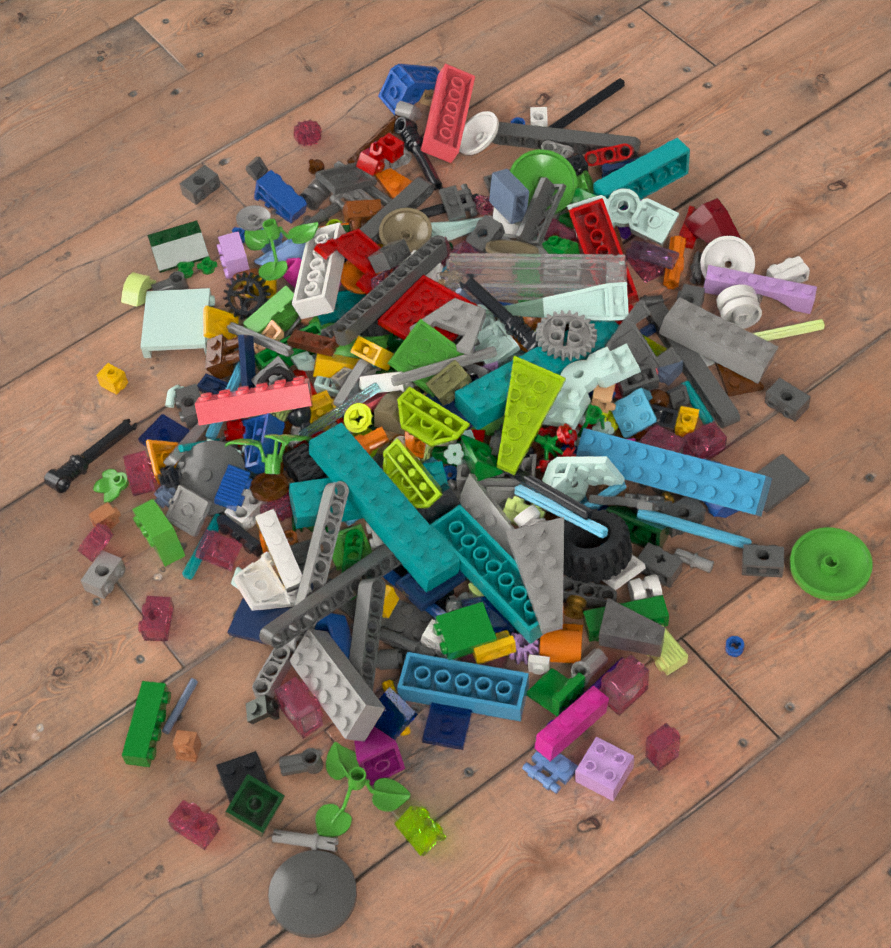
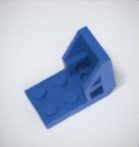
M397 64L390 69L378 97L396 116L395 109L399 101L414 105L421 99L424 90H435L440 71L434 66Z

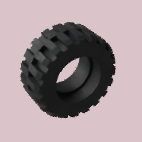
M592 509L593 513L590 519L608 528V535L604 538H600L564 520L563 574L569 578L571 577L574 581L579 582L581 580L583 583L588 584L589 582L600 583L601 580L608 581L612 576L619 575L621 570H624L631 561L633 551L628 526L617 514L609 513L603 509L601 511ZM595 543H601V544H602L601 546H598V547H595V548H590V549H584V548H583V547H585V546H587V545H590V544H595Z

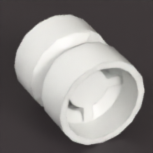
M534 504L513 519L519 528L546 522L544 518L539 517L540 512Z
M656 574L645 576L644 580L636 578L628 581L631 601L662 595L660 581Z

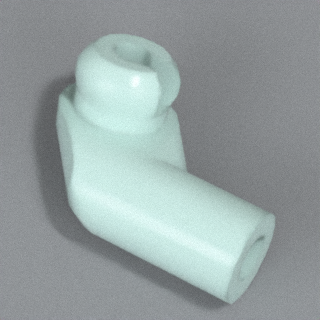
M175 385L168 390L166 407L174 408V398L177 397L175 390L184 386Z

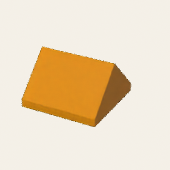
M147 440L146 444L154 476L158 485H160L158 475L161 474L160 469L166 466L163 461L176 448L178 442Z

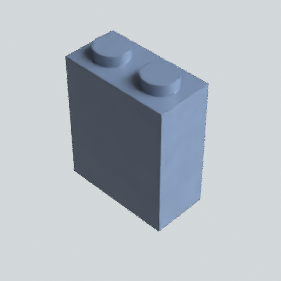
M508 169L493 172L489 202L510 224L521 222L527 210L529 190Z

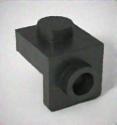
M263 695L246 703L247 722L255 724L268 717L274 720L279 719L280 707L278 701Z

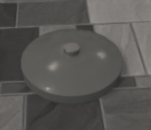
M205 441L196 444L190 451H186L176 468L179 467L182 478L179 479V485H184L212 501L206 517H213L214 514L222 515L227 509L215 504L214 498L228 465L230 464L248 471L245 468V460L242 455L230 445L225 447L226 443L221 441Z
M320 850L304 851L287 859L276 870L269 886V904L276 921L288 932L305 938L322 937L339 929L351 916L357 900L355 878L349 866L338 856Z

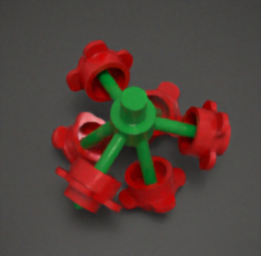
M567 423L564 426L560 425L557 431L555 426L541 427L534 441L540 443L541 447L544 448V460H540L539 466H536V468L541 469V472H545L548 463L556 457H576L574 442L577 441V432ZM558 441H560L565 445L569 444L571 448H574L570 449L569 447H567L566 450L563 451L560 448L556 447L555 444Z

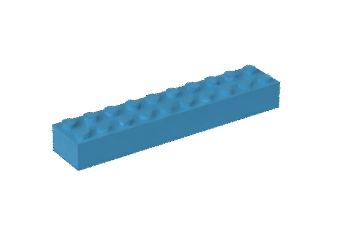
M583 428L576 457L607 456L625 480L762 517L772 478L765 475Z

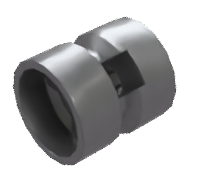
M315 178L300 196L306 200L307 208L317 210L331 194V191Z

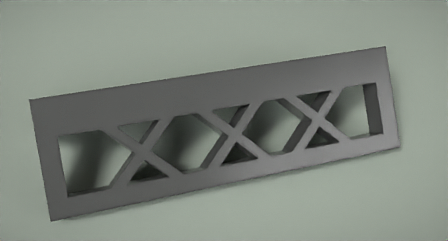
M547 177L540 179L515 235L519 241L533 246H541L567 187L565 184H553Z

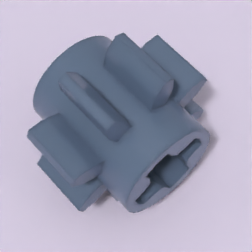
M165 485L160 486L154 493L157 497L154 501L162 508L164 506L169 508V500L174 497L176 489L174 487L167 488Z

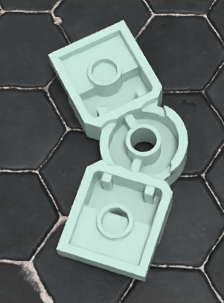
M618 189L608 199L603 195H599L567 205L568 210L603 198L613 228L615 226H629L632 234L645 240L649 239L661 246L679 217L678 212L649 198L640 201L638 195L630 189ZM623 205L628 206V209L624 211L619 208Z
M477 304L481 308L487 310V308L484 305ZM486 314L482 329L477 337L480 344L474 347V351L494 346L497 355L482 362L487 365L498 361V364H500L520 350V347L511 335L506 334L505 327L500 321H496L494 315Z
M624 344L609 351L608 347H605L590 354L587 360L575 361L566 366L560 375L566 378V382L543 424L559 427L567 423L575 430L591 402L588 393L593 391L597 385L607 388L641 372L628 345Z

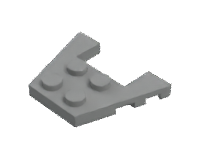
M454 298L422 320L433 328L436 326L463 336L456 345L457 351L472 356L474 345L478 341L479 331H481L486 317V309ZM415 323L414 325H412V326L410 327V332L412 331V329L415 327V325H416L417 323Z

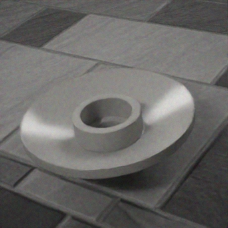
M252 205L238 212L236 222L244 230L256 231L262 229L263 222L271 217L266 208Z

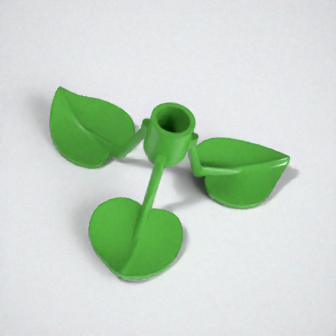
M275 219L265 220L262 224L264 230H245V243L250 250H261L266 244L271 243L274 262L265 263L260 267V278L265 281L276 280L285 275L288 270L286 261L278 262L273 241L280 237V232L287 239H292V242L295 244L306 243L315 236L319 226L318 222L296 226L289 230L288 234L283 230L282 226L278 227Z
M289 434L264 435V438L275 440L274 453L267 454V457H265L261 441L236 439L226 443L225 447L231 444L256 446L260 450L262 462H265V473L280 474V462H282L285 446L291 441L305 440L309 443L312 437ZM278 441L282 443L279 454H277Z
M334 742L327 754L326 771L335 780H341L346 776L349 787L341 809L335 804H326L317 811L315 817L317 833L320 836L333 838L348 831L352 818L344 810L352 790H361L366 786L369 792L374 794L372 797L374 806L385 812L399 808L410 799L411 794L403 785L388 778H381L375 781L374 789H372L369 780L366 779L365 770L358 765L356 753Z

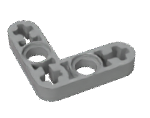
M362 358L357 362L337 394L333 403L335 406L343 409L359 386V377L374 369L369 362Z

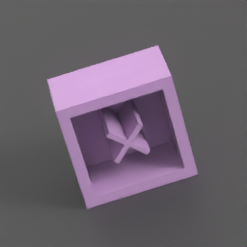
M239 232L219 236L220 244H217L219 255H223L219 257L222 267H226L223 269L226 279L232 278L238 272L249 270Z
M596 737L575 771V782L614 801L634 767V756Z

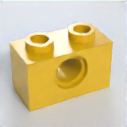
M361 336L357 337L350 351L386 371L390 368V365L387 363L394 355V353Z

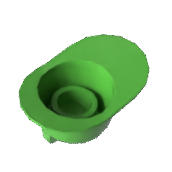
M583 171L582 174L577 176V188L593 193L591 176L587 171Z

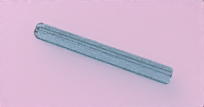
M374 382L299 431V435L310 437L333 421L345 415V412L351 405L363 403L381 391L380 386Z

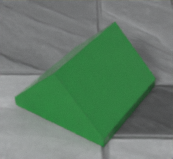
M463 434L461 436V447L464 452L463 459L471 474L478 478L477 481L502 474L503 471L497 468L498 459L495 455H491L492 448L489 447L490 445Z

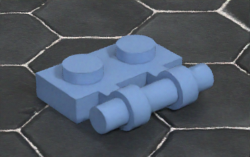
M536 751L531 757L536 765L532 766L526 762L522 769L528 773L531 779L538 780L548 791L552 790L557 794L561 786L556 782L559 780L566 785L575 774L578 765L561 753L552 761H549ZM544 769L546 772L551 774V776L547 777L546 775L541 773V771Z

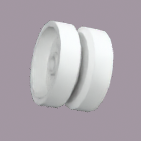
M741 284L731 286L723 290L716 300L721 318L742 329L753 326L762 316L756 291L751 286Z

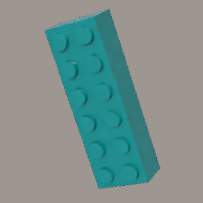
M678 137L668 141L661 147L597 180L593 184V194L603 195L608 199L618 189H630L642 200L689 173L690 149Z

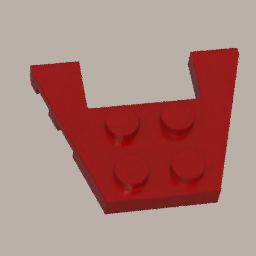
M358 228L342 234L339 238H332L326 243H319L315 246L314 250L325 260L337 250L364 273L355 285L366 295L370 293L377 273H375L368 257L381 249V247Z

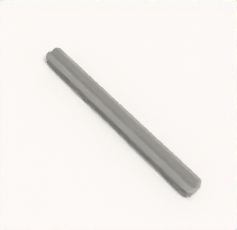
M494 346L473 352L472 356L465 354L393 375L391 382L393 386H399L436 375L454 360L463 367L493 358L497 355V351Z

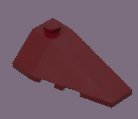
M718 198L702 204L684 222L693 236L697 239L701 238L707 245L722 236H734L742 239L727 209Z

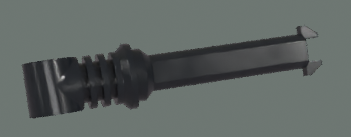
M399 117L394 125L395 132L401 135L405 148L414 154L427 181L434 184V190L443 189L442 182L427 154L421 151L423 137L419 136L417 132V123L404 117Z
M467 273L466 275L470 279L465 284L460 281V288L463 289L465 287L505 325L506 334L514 336L528 351L538 347L536 332L529 325L525 324L524 318L518 315L513 316L473 278L474 274Z
M130 419L123 420L120 425L81 455H71L68 462L64 463L60 468L49 470L44 477L45 484L58 493L66 492L71 485V481H74L80 475H85L89 464L130 432L135 431L137 423L135 422L133 425H130Z

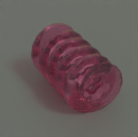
M289 492L275 501L262 504L260 506V513L262 514L274 509L279 521H285V517L287 519L291 518L293 512Z

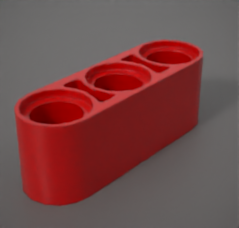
M619 144L589 151L585 154L584 158L588 166H599L630 159L633 157L635 149L631 144ZM625 146L630 149L628 156L622 154V149ZM608 150H611L613 152V158L611 160H608L605 157V154ZM591 154H595L597 157L596 162L593 164L589 162Z

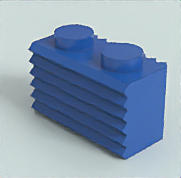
M229 464L214 498V503L236 511L238 506L242 507L246 497L243 493L245 489L249 490L253 481L250 478L251 472Z

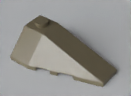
M417 385L414 386L413 389L420 393L421 388ZM403 391L387 392L382 397L374 410V427L379 428L382 426L384 430L405 436V430L401 428L397 401L404 393Z

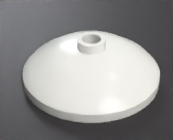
M485 111L471 117L465 123L459 151L464 155H474L486 149L497 135L499 127L497 116L492 112Z
M719 237L710 242L704 249L700 261L701 271L704 278H706L708 265L753 274L755 268L754 253L751 247L738 237ZM727 261L732 263L729 268L725 267Z

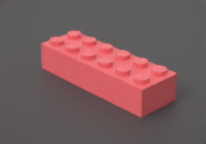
M445 63L437 77L421 146L422 152L449 163L453 162L460 150L475 80L474 75Z
M304 376L293 378V381L286 382V379L275 381V384L272 385L260 383L255 388L250 389L249 386H243L233 392L230 389L219 391V394L212 395L211 392L204 393L195 402V408L200 426L312 406L313 397L309 378L305 379Z

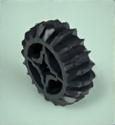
M243 272L242 276L236 274V279L230 278L232 284H226L229 290L223 291L227 293L223 300H228L225 307H230L228 312H234L235 318L240 316V320L248 319L269 300L267 296H271V293L266 292V290L270 287L268 285L263 286L266 281L264 279L260 280V275L254 277L252 272L249 275L247 272ZM247 282L241 291H236L241 284ZM253 284L258 288L259 296L254 293ZM240 294H249L250 296L254 297V299L244 298V296H241ZM235 297L240 299L241 309L236 304ZM258 301L253 309L247 311L252 302Z

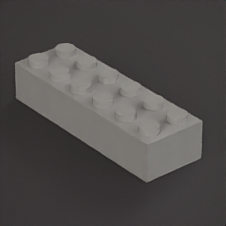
M680 297L664 317L659 334L756 383L760 382L778 350V346Z
M308 628L289 662L343 737L349 740L365 742L385 707L329 633Z

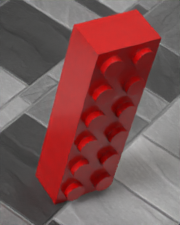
M603 198L570 209V218L594 285L627 282L628 305L638 302V293Z

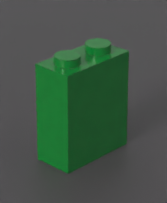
M483 602L436 616L435 624H433L435 635L440 636L441 639L440 648L442 654L447 655L448 661L474 653V648L497 640Z

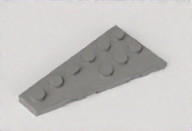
M469 473L458 499L461 503L459 505L514 559L506 537V531L514 529L510 524V519L495 500L489 497L485 487L478 483V478L474 474Z
M564 517L506 531L508 543L542 634L563 629Z

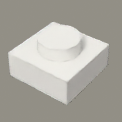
M529 655L528 672L541 675L550 670V657Z

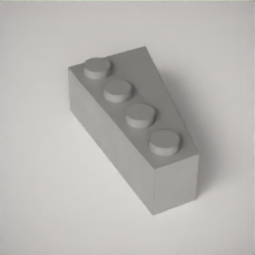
M531 454L530 457L524 458L519 466L520 469L536 477L537 454ZM467 464L458 465L456 480L457 491L460 492L463 490L469 473L471 474ZM504 472L500 475L478 481L486 490L487 486L516 487L519 484L529 488Z

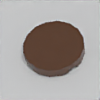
M264 472L253 479L250 487L251 495L259 501H275L287 493L289 483L287 477L282 473L266 474Z

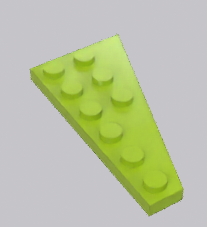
M517 356L513 358L497 468L512 475L516 474L566 382L565 377Z

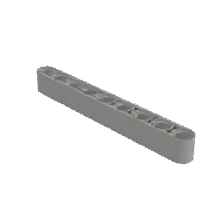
M345 482L329 483L324 488L295 605L326 584L349 493V488ZM335 487H336L337 490H338V494H337V495H336V493H335ZM330 506L333 508V513L330 512ZM326 525L328 526V533L325 531ZM321 544H322L323 547H324L323 552H322L321 549H320V545H321ZM316 563H317L318 566H319L318 572H317V570H316V568H315ZM311 582H312L313 585H314L313 591L311 590V587H310ZM314 624L309 629H315L316 624ZM307 630L286 644L291 654H294L297 649L296 642L298 641L300 644Z

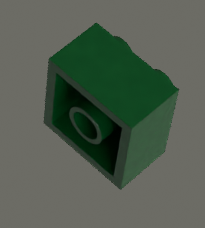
M247 774L226 809L225 816L262 837L282 804L285 795Z

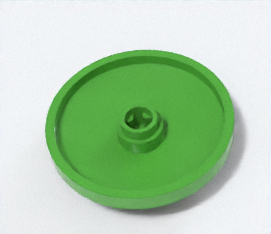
M532 150L521 155L510 169V172L529 190L528 206L542 177H547L553 184H565L567 186L554 215L564 211L568 207L567 205L571 204L575 189H577V176L569 161L560 154L550 150Z
M824 527L809 531L797 540L791 551L790 571L795 582L805 592L819 599L838 601L851 598L865 588L872 573L873 562L867 546L854 534L839 528Z

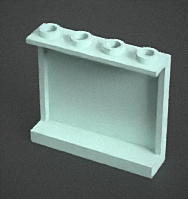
M210 288L146 292L141 337V350L144 358H151L152 351L204 348L206 355L207 340L209 338L204 337L203 309L206 305L210 307L215 306V296L211 295Z

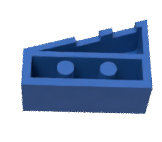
M270 170L256 181L254 199L257 201L260 199L265 202V206L268 209L272 207L277 210L276 214L292 224L306 212V200L299 196L292 186L287 185L279 174H275Z
M270 413L243 420V426H245L246 433L243 434V439L261 441L265 457L269 453H274L275 440L264 438V435L283 434L285 423ZM279 441L277 454H279L281 442ZM246 445L247 447L244 448L245 468L257 475L264 473L265 462H262L259 448L253 445Z

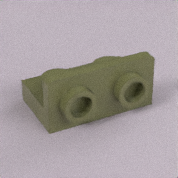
M454 360L429 380L426 385L444 406L455 399V391L472 383V380L460 364Z

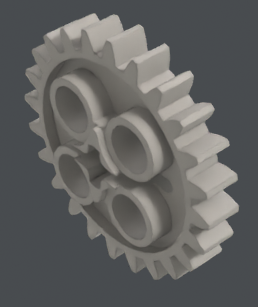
M561 310L560 314L554 311L553 316L547 314L546 319L541 318V323H538L536 328V341H538V347H542V352L548 351L547 356L554 354V359L561 356L562 361H564L565 357L572 361L573 356L579 359L580 354L585 357L586 352L591 353V349L595 347L597 340V329H594L595 324H590L591 319L584 320L585 315L579 317L578 312H575L573 315L570 310L567 314L563 310ZM566 324H569L567 345L563 346Z

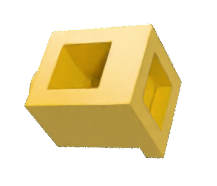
M685 406L680 407L675 425V435L684 438H694L699 420V409Z

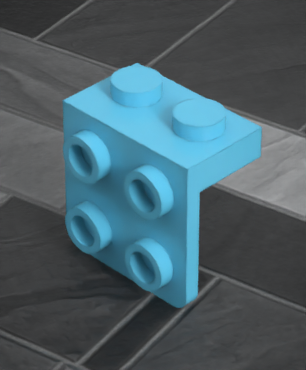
M639 388L614 403L616 407L612 413L623 437L629 438L656 423L657 418L649 403V400L653 398L650 391Z

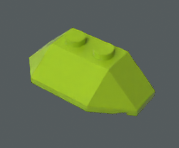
M410 386L397 399L401 428L430 447L458 439L470 426V423Z
M398 438L383 451V471L416 509L429 508L443 495L439 484L425 466Z

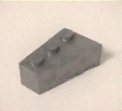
M608 598L599 632V645L661 657L665 627Z

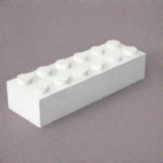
M340 222L318 228L315 236L305 244L292 305L301 319L334 312L345 257L336 250L325 260L314 248L319 243H326L329 239H336L345 234L346 232Z

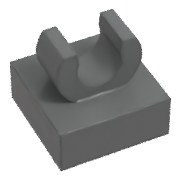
M255 157L246 166L245 170L255 181L260 179L268 171V168L261 157Z
M684 384L666 391L672 409H677L690 403L687 388Z

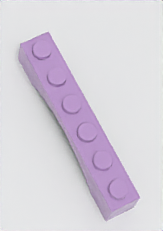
M708 265L704 283L705 293L718 296L723 290L739 284L753 287L756 294L773 298L793 311L807 314L811 313L817 289L816 286Z

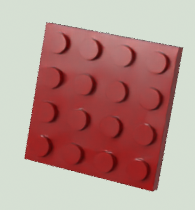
M423 274L378 319V325L405 340L410 333L412 325L454 298L475 306L478 305ZM434 327L435 330L452 342L459 336L442 328Z

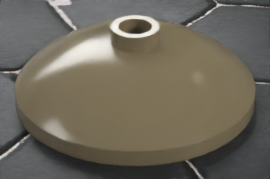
M400 208L390 212L383 218L379 227V236L384 246L390 242L405 239L412 253L431 239L432 225L429 218L421 211L413 208Z
M492 240L487 242L485 247L490 256L509 267L525 264L534 260L539 255L537 247L516 240Z

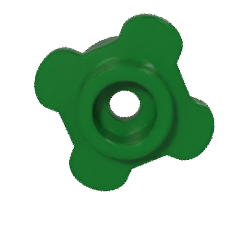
M205 257L201 263L197 264V269H201L203 274L209 275L215 271L218 264L216 261H212L210 257Z
M179 262L177 264V271L183 272L185 278H189L194 273L193 267L195 265L193 262Z

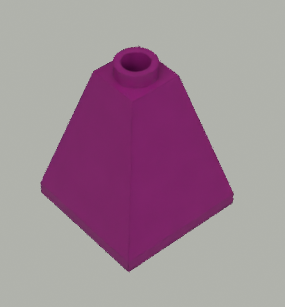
M375 726L365 742L354 740L358 765L365 770L366 779L369 780L370 786L374 785L378 779L388 778L405 770L396 741Z

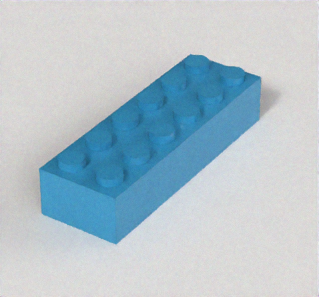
M407 652L397 690L399 700L521 722L527 697L526 694L529 688V673L456 660L448 661L445 658Z

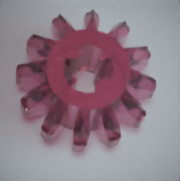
M304 119L303 122H298V125L294 126L293 134L298 144H303L305 147L306 145L312 146L313 143L317 144L318 140H321L322 131L317 121H312L311 119L305 121Z

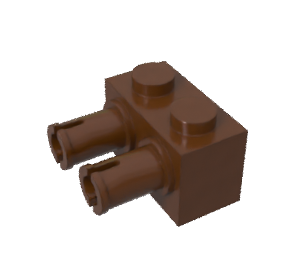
M221 334L207 340L205 369L214 377L222 379L233 374L234 363L240 361L239 350L234 351V349L239 348L238 336L228 340Z

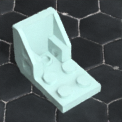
M607 456L556 457L548 463L542 481L580 502L585 498L589 485H623L625 478Z

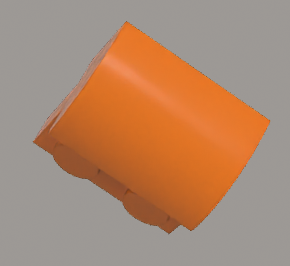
M563 624V629L545 633L540 637V656L550 657V662L558 663L581 661L583 625Z

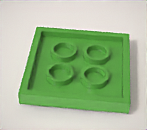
M420 319L387 364L398 372L402 371L403 373L464 355V353L457 351L456 344ZM435 375L412 381L432 397L435 396L426 385Z

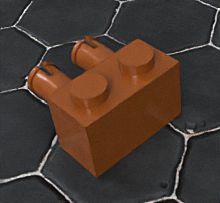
M381 200L346 201L343 206L344 222L351 224L352 231L360 229L362 227L361 223H367L382 209Z

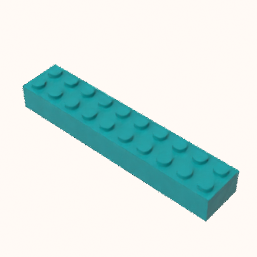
M590 321V324H595L594 329H597L595 347L591 349V353L586 352L585 357L580 354L579 359L575 358V356L572 357V361L568 357H565L564 361H562L561 356L554 359V354L547 356L548 351L542 352V347H536L519 356V358L561 375L563 369L572 362L587 360L590 354L605 348V344L620 325L615 321ZM569 330L565 331L563 346L567 345ZM513 360L455 391V407L477 430L505 415Z
M342 423L309 440L310 456L332 482L342 481L347 484L349 488L347 500L426 593L459 572L460 559Z

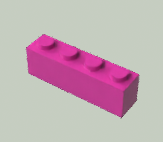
M592 686L537 734L534 749L547 760L552 761L606 713L609 698L595 686Z

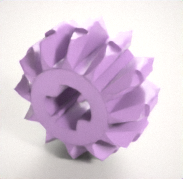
M512 632L511 636L513 635L516 642V652L509 654V658L511 660L516 659L517 664L524 661L527 665L529 655L539 656L540 641L536 640L529 644L520 633L517 635Z

